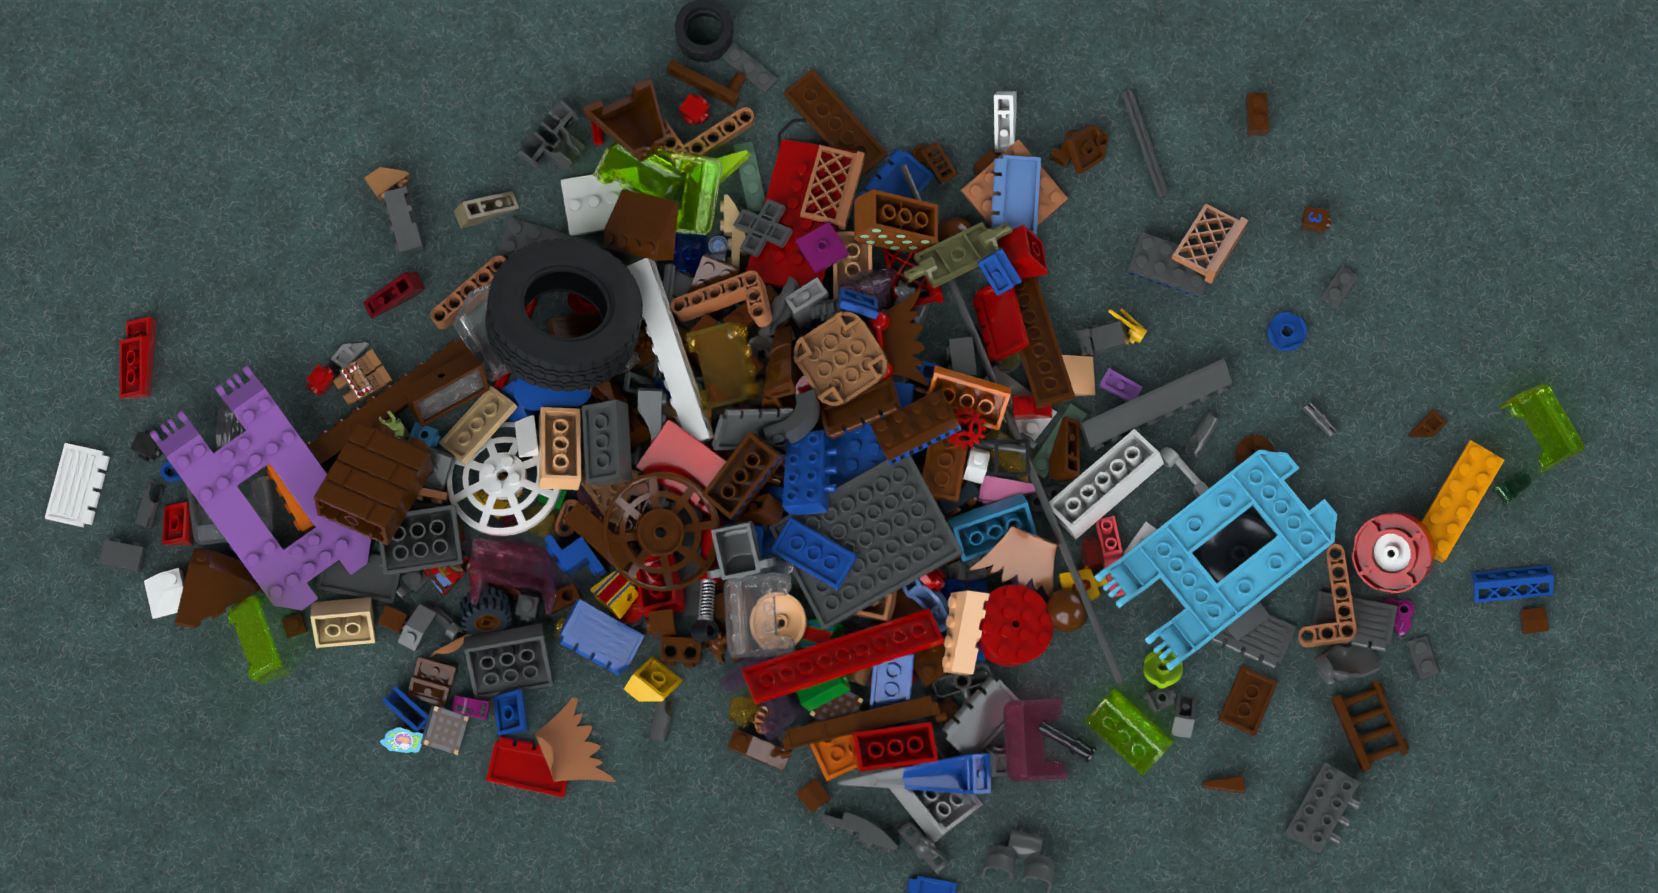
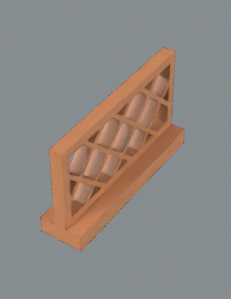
M819 145L800 217L823 223L830 222V224L838 226V229L846 230L865 161V153L857 151L856 154ZM822 152L830 153L833 159L824 163L821 158ZM843 157L852 158L851 164L844 168L839 162ZM836 162L840 170L831 174L827 166ZM824 168L829 176L819 180L816 173ZM843 173L846 181L838 185L834 177ZM831 179L836 187L826 191L822 184ZM820 186L823 194L814 198L811 191L815 187ZM838 190L841 194V199L833 202L829 195ZM827 197L830 205L821 209L817 201ZM813 203L819 210L814 214L806 213L807 207ZM834 208L837 213L836 218H827L824 212Z
M1205 203L1171 259L1206 276L1205 281L1212 284L1244 233L1248 220L1243 217L1237 220ZM1205 212L1213 214L1215 218L1206 219ZM1227 221L1233 226L1224 228L1221 222ZM1217 223L1219 229L1211 230L1209 224ZM1204 225L1206 231L1198 233L1196 226ZM1222 234L1224 240L1215 241L1213 235ZM1209 236L1211 242L1203 243L1201 237ZM1196 238L1198 244L1190 246L1188 239ZM1214 247L1216 253L1207 254L1205 248ZM1201 249L1203 255L1194 256L1192 250ZM1188 251L1190 257L1184 258L1179 253ZM1205 260L1207 263L1206 269L1199 266L1197 261Z

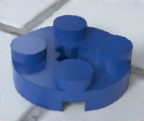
M1282 312L1274 316L1267 329L1269 342L1277 350L1286 352L1299 348L1307 334L1304 320L1291 312ZM1284 327L1292 330L1290 336L1287 337L1282 334Z

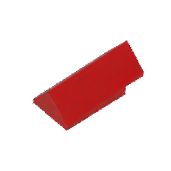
M152 317L126 322V339L120 340V398H150L156 320Z

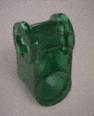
M1518 472L1507 481L1505 480L1492 491L1497 493L1503 501V506H1505L1530 485L1531 477L1526 472ZM1516 478H1523L1525 486H1519L1516 483Z

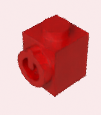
M689 94L678 108L679 114L683 116V120L691 126L694 124L698 127L700 123L704 124L709 118L710 104L697 94L695 96Z
M317 365L307 377L308 384L306 387L317 396H320L321 393L325 395L334 384V372L327 366L322 368L320 365Z

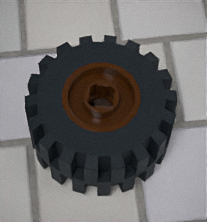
M482 587V589H474L473 592H468L467 596H463L460 602V615L463 630L467 634L474 636L507 630V627L510 626L511 612L509 599L501 590H495L492 587Z

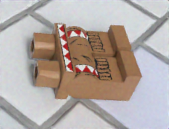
M373 349L368 351L362 358L341 369V374L333 380L338 390L347 385L350 387L351 390L342 395L348 406L357 401L362 403L382 391L386 386L394 384Z

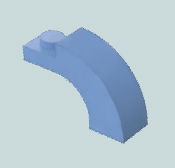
M920 579L903 587L907 597L915 600L924 610L930 608L941 633L948 628L946 626V620L949 616L948 601L940 590L935 592L936 588L929 589Z

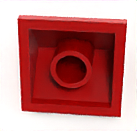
M183 502L164 506L162 545H193L195 506L192 503Z

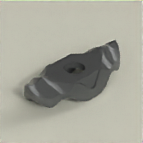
M788 277V281L783 286L781 293L775 297L771 304L772 321L768 326L761 327L758 332L760 336L775 334L777 325L791 317L792 311L785 298L799 289V285L793 277Z

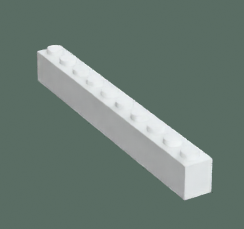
M645 258L627 266L641 292L643 304L642 318L645 319L647 324L645 329L648 336L652 338L653 344H651L654 354L658 356L659 362L657 364L661 373L664 374V385L670 391V403L676 409L678 425L703 444H707L713 441L714 433L655 261Z

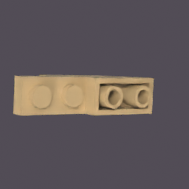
M724 195V201H720V212H724V219H720V231H724V237H732L728 238V250H732V257H728V264L740 268V255H748L740 249L746 234L733 226L739 211L729 195Z

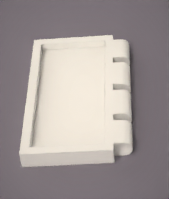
M65 443L45 519L83 528L85 524L92 525L95 511L89 510V507L97 508L101 494L94 491V488L102 490L106 475L100 473L99 469L107 471L110 457L104 456V452Z

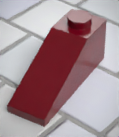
M405 272L365 300L363 304L371 319L411 300L424 291L426 287L418 272Z

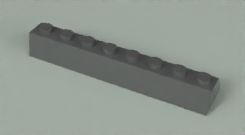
M1223 358L1082 422L1080 433L1089 451L1093 449L1095 452L1105 448V444L1110 441L1113 444L1123 439V435L1130 433L1133 429L1140 432V428L1145 425L1152 427L1159 423L1158 419L1163 417L1169 419L1175 416L1176 411L1180 409L1187 411L1193 408V404L1198 401L1201 403L1207 402L1213 394L1218 393V395H1222L1228 392L1232 381L1225 359Z

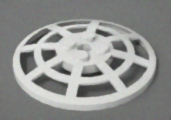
M504 422L499 428L515 427V423ZM536 429V435L539 437V431ZM490 437L466 465L457 458H453L447 479V492L450 502L456 506L457 514L465 523L482 533L493 536H508L527 531L545 519L559 499L562 489H553L552 491L539 488V455L533 456L532 459L524 462L516 456L518 452L517 438L498 437L492 439ZM504 442L513 443L508 453H498L494 445ZM485 448L488 449L490 457L483 464L474 461L480 452ZM457 464L464 466V490L454 495L452 475L454 466ZM537 466L536 483L527 480L526 469ZM470 468L480 471L479 481L469 486L468 479ZM501 472H507L508 477L505 480H498ZM483 488L489 495L486 505H482L477 501L473 493ZM523 488L532 490L531 494L522 503L518 504L515 496ZM538 493L548 497L549 500L541 511L526 521L521 510L529 506ZM468 497L470 502L483 512L480 522L477 523L468 517L457 502ZM496 499H508L511 508L493 509ZM514 514L519 524L506 528L487 526L490 515L506 516Z

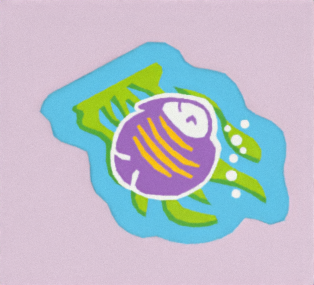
M397 727L388 731L385 739L381 740L380 743L389 751L416 753L421 748L422 744L420 743L423 734L420 732L412 733L407 729Z

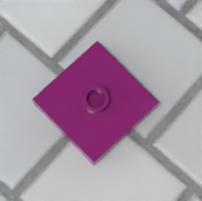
M830 222L795 240L796 245L815 274L849 256L848 250Z

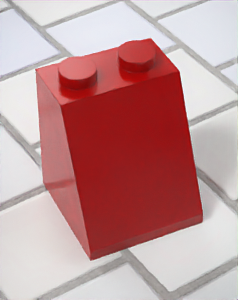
M1024 224L1012 229L1011 234L998 239V247H1002L1020 279L1048 274L1043 242Z

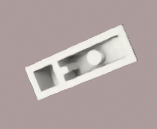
M997 91L994 95L995 152H1004L1015 142L1016 91Z

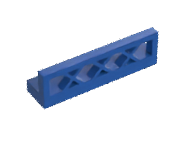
M1549 565L1471 572V581L1474 586V602L1553 595V572ZM1541 583H1548V589L1539 590L1537 587ZM1521 585L1529 586L1526 591L1520 592L1517 590ZM1502 587L1509 588L1506 593L1500 594L1497 592ZM1479 589L1490 590L1487 595L1479 596Z

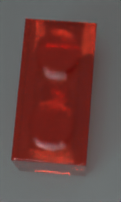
M1095 538L1084 539V542L1078 548L1082 570L1102 569L1105 561L1101 540H1095Z

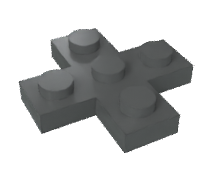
M767 199L759 215L745 209L741 210L733 226L738 230L748 233L740 246L742 252L758 258L767 242L782 248L785 247L793 231L791 228L778 223L786 210L784 205Z

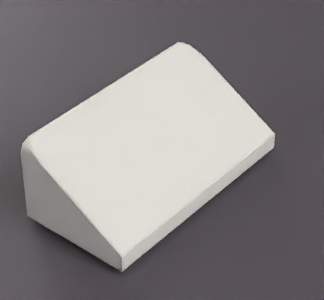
M534 415L515 422L519 458L539 455Z

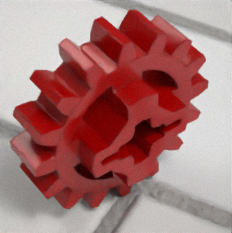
M967 406L964 407V411H961L958 407L955 416L960 427L961 425H969V431L961 432L960 430L948 436L951 437L948 442L949 444L955 442L956 449L959 445H962L963 450L968 445L973 449L974 443L980 445L979 438H985L982 432L987 431L986 427H982L986 423L985 419L980 420L982 415L981 413L975 415L974 408L969 412ZM961 416H970V418L961 419ZM976 423L978 424L977 434H975L973 431V427L976 425ZM961 438H969L970 440H969V441H961L960 439H961Z

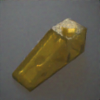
M991 429L985 438L982 439L996 437L998 439L1011 440L1004 431ZM981 448L990 452L989 460L995 463V449ZM999 450V466L1008 472L1026 471V464L1019 453ZM1029 475L1016 476L1026 484L1029 481Z

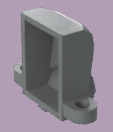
M752 520L720 526L711 530L719 567L706 571L708 579L722 577V580L736 577L738 579L744 578L747 575L761 573L763 568L776 565L774 556L761 558L756 530Z

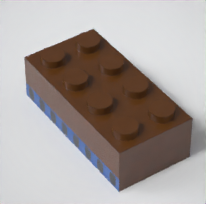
M941 389L899 409L898 412L870 424L890 465L962 430Z
M749 432L701 495L732 520H738L785 457L756 433Z

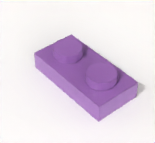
M1110 368L1099 387L1126 402L1137 398L1143 388L1141 385Z

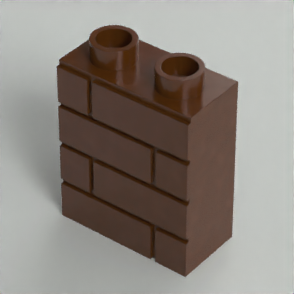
M359 422L314 495L317 515L388 546L433 470L429 446L416 437H409L407 442L394 436V431L389 426L381 422H374L372 427Z

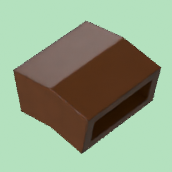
M1545 607L1520 610L1519 617L1522 634L1549 631Z
M814 779L796 793L810 813L815 812L831 799L817 779Z

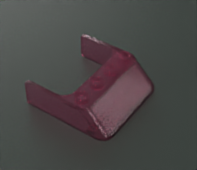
M482 538L473 540L469 565V582L473 605H477L482 590V582L540 591L544 597L546 614L551 615L556 600L550 555L545 548Z

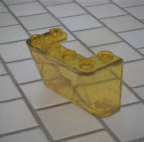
M728 322L686 333L690 353H698L706 390L699 391L703 410L758 399L761 390L759 384L756 383V368L752 364V350L747 343L746 337L748 332L745 325H742L740 322Z

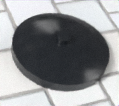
M1241 514L1200 547L1201 565L1213 580L1218 583L1272 541L1275 535L1261 520L1253 516Z

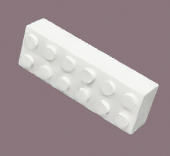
M1133 429L1049 501L1057 522L1076 540L1164 464L1160 452Z

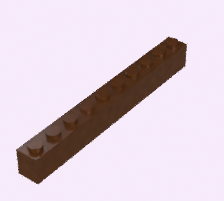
M461 338L450 341L446 345L447 348L433 353L430 356V360L416 365L415 370L410 374H403L396 384L386 386L382 390L383 393L379 396L375 395L366 401L367 404L362 408L357 407L352 410L349 417L338 420L334 424L335 427L329 431L327 429L318 435V439L305 443L321 467L324 468L339 456L359 422L372 427L374 422H380V416L383 420H388V411H391L396 417L409 408L402 388L469 352L470 350Z

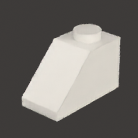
M977 447L969 448L963 475L964 480L982 484L990 457L988 450Z

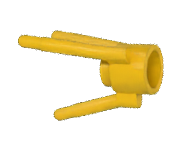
M1122 308L1120 312L1130 322L1109 309L1108 312L1130 328L1127 333L1130 335V337L1127 336L1128 342L1134 344L1135 341L1140 343L1147 332L1143 328L1144 326L1139 324Z

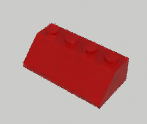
M931 722L856 732L850 738L853 759L859 773L938 762Z

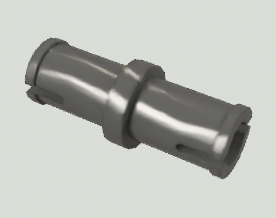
M1312 401L1302 409L1314 421L1313 424L1318 426L1328 438L1338 430L1326 418L1327 415L1325 413L1322 414Z

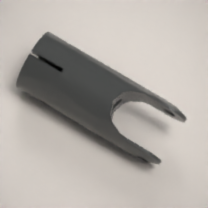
M1204 413L1185 447L1186 454H1189L1191 448L1197 442L1198 446L1194 456L1199 457L1220 423L1216 417Z
M147 483L134 523L135 526L145 529L152 528L162 494V487H159L156 498L151 501L149 496L151 483Z
M666 698L661 702L657 701L649 734L650 740L666 742L673 711V699L668 698L666 710L664 707Z

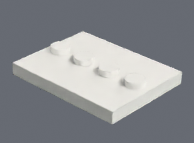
M637 167L561 180L570 236L604 231L622 189L641 193Z

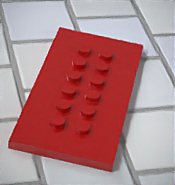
M784 139L781 141L765 203L767 199H770L785 206L786 210L778 223L791 228L793 232L784 248L767 242L758 258L750 255L746 272L756 271L765 283V286L770 284L771 287L783 288L789 276L797 281L799 288L817 277L823 285L827 268L815 274L795 243V240L826 224L800 217L819 145ZM835 148V149H839V150H843V151H847V152H851V153H856V151H853V150H846V149ZM822 152L821 158L824 163L833 159L830 153ZM843 157L839 162L844 168L851 164L852 158ZM836 162L827 166L831 174L840 170ZM824 168L816 173L819 180L829 176ZM843 173L834 177L838 185L846 181ZM831 179L822 184L826 191L836 187ZM820 186L812 189L811 193L816 198L823 194ZM838 190L829 195L833 202L841 199V194ZM827 197L817 201L821 209L830 205ZM814 203L806 209V213L811 214L819 211ZM834 208L824 212L827 218H836L837 213ZM831 224L835 232H837L838 226Z

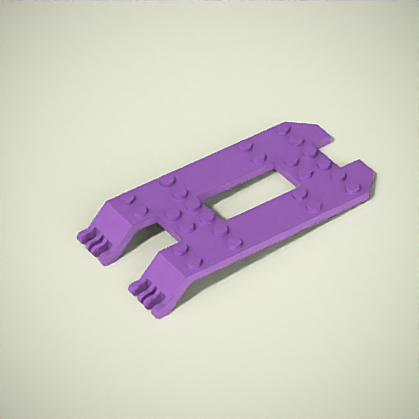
M246 365L242 368L244 374L250 379L246 384L235 373L232 376L240 388L237 389L230 378L226 379V383L233 389V393L227 395L221 385L215 387L218 394L246 430L238 437L213 453L182 411L177 413V417L185 425L180 430H178L174 421L169 419L167 422L175 431L174 434H171L164 423L160 427L168 435L167 439L162 441L154 430L149 434L271 603L278 607L303 610L318 599L307 582L338 560H340L350 575L357 572L368 562L371 538L317 515L314 495L327 474L270 394ZM269 463L316 527L285 550L281 548L237 487Z

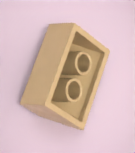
M371 597L312 603L310 618L316 648L375 643L374 613Z

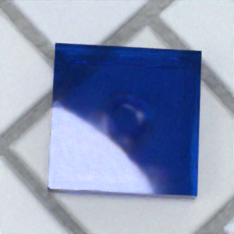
M676 231L673 265L676 266L675 271L696 274L703 254H708L707 236Z

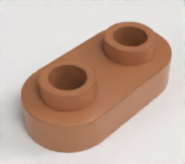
M566 500L556 520L555 531L562 538H568L574 533L570 527L565 532L561 528L563 525H567L563 518L569 513L568 509L578 503L577 500Z

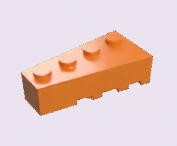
M269 463L266 471L270 479L275 480L277 484L275 488L279 496L285 498L287 503L284 505L288 513H293L296 519L293 522L297 530H302L304 534L310 532L316 527Z

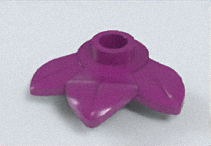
M1387 598L1381 603L1397 606L1394 627L1398 636L1404 635L1411 627L1410 617H1412L1415 610L1413 603L1405 599L1397 601L1393 598ZM1404 605L1408 607L1406 613L1401 612V607Z

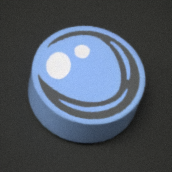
M715 236L709 242V250L712 254L725 253L728 250V242L722 236Z

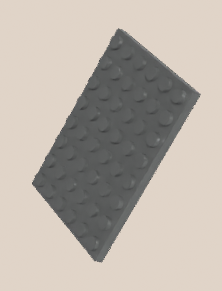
M911 455L892 465L886 460L837 488L836 492H829L828 513L788 515L781 519L779 523L769 526L777 540L789 517H792L858 556L839 591L788 562L824 631L964 554Z

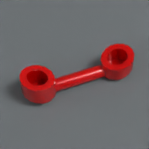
M878 311L876 319L868 318V325L874 330V337L883 350L882 331L889 327L890 317ZM889 362L886 375L881 380L893 375V367Z

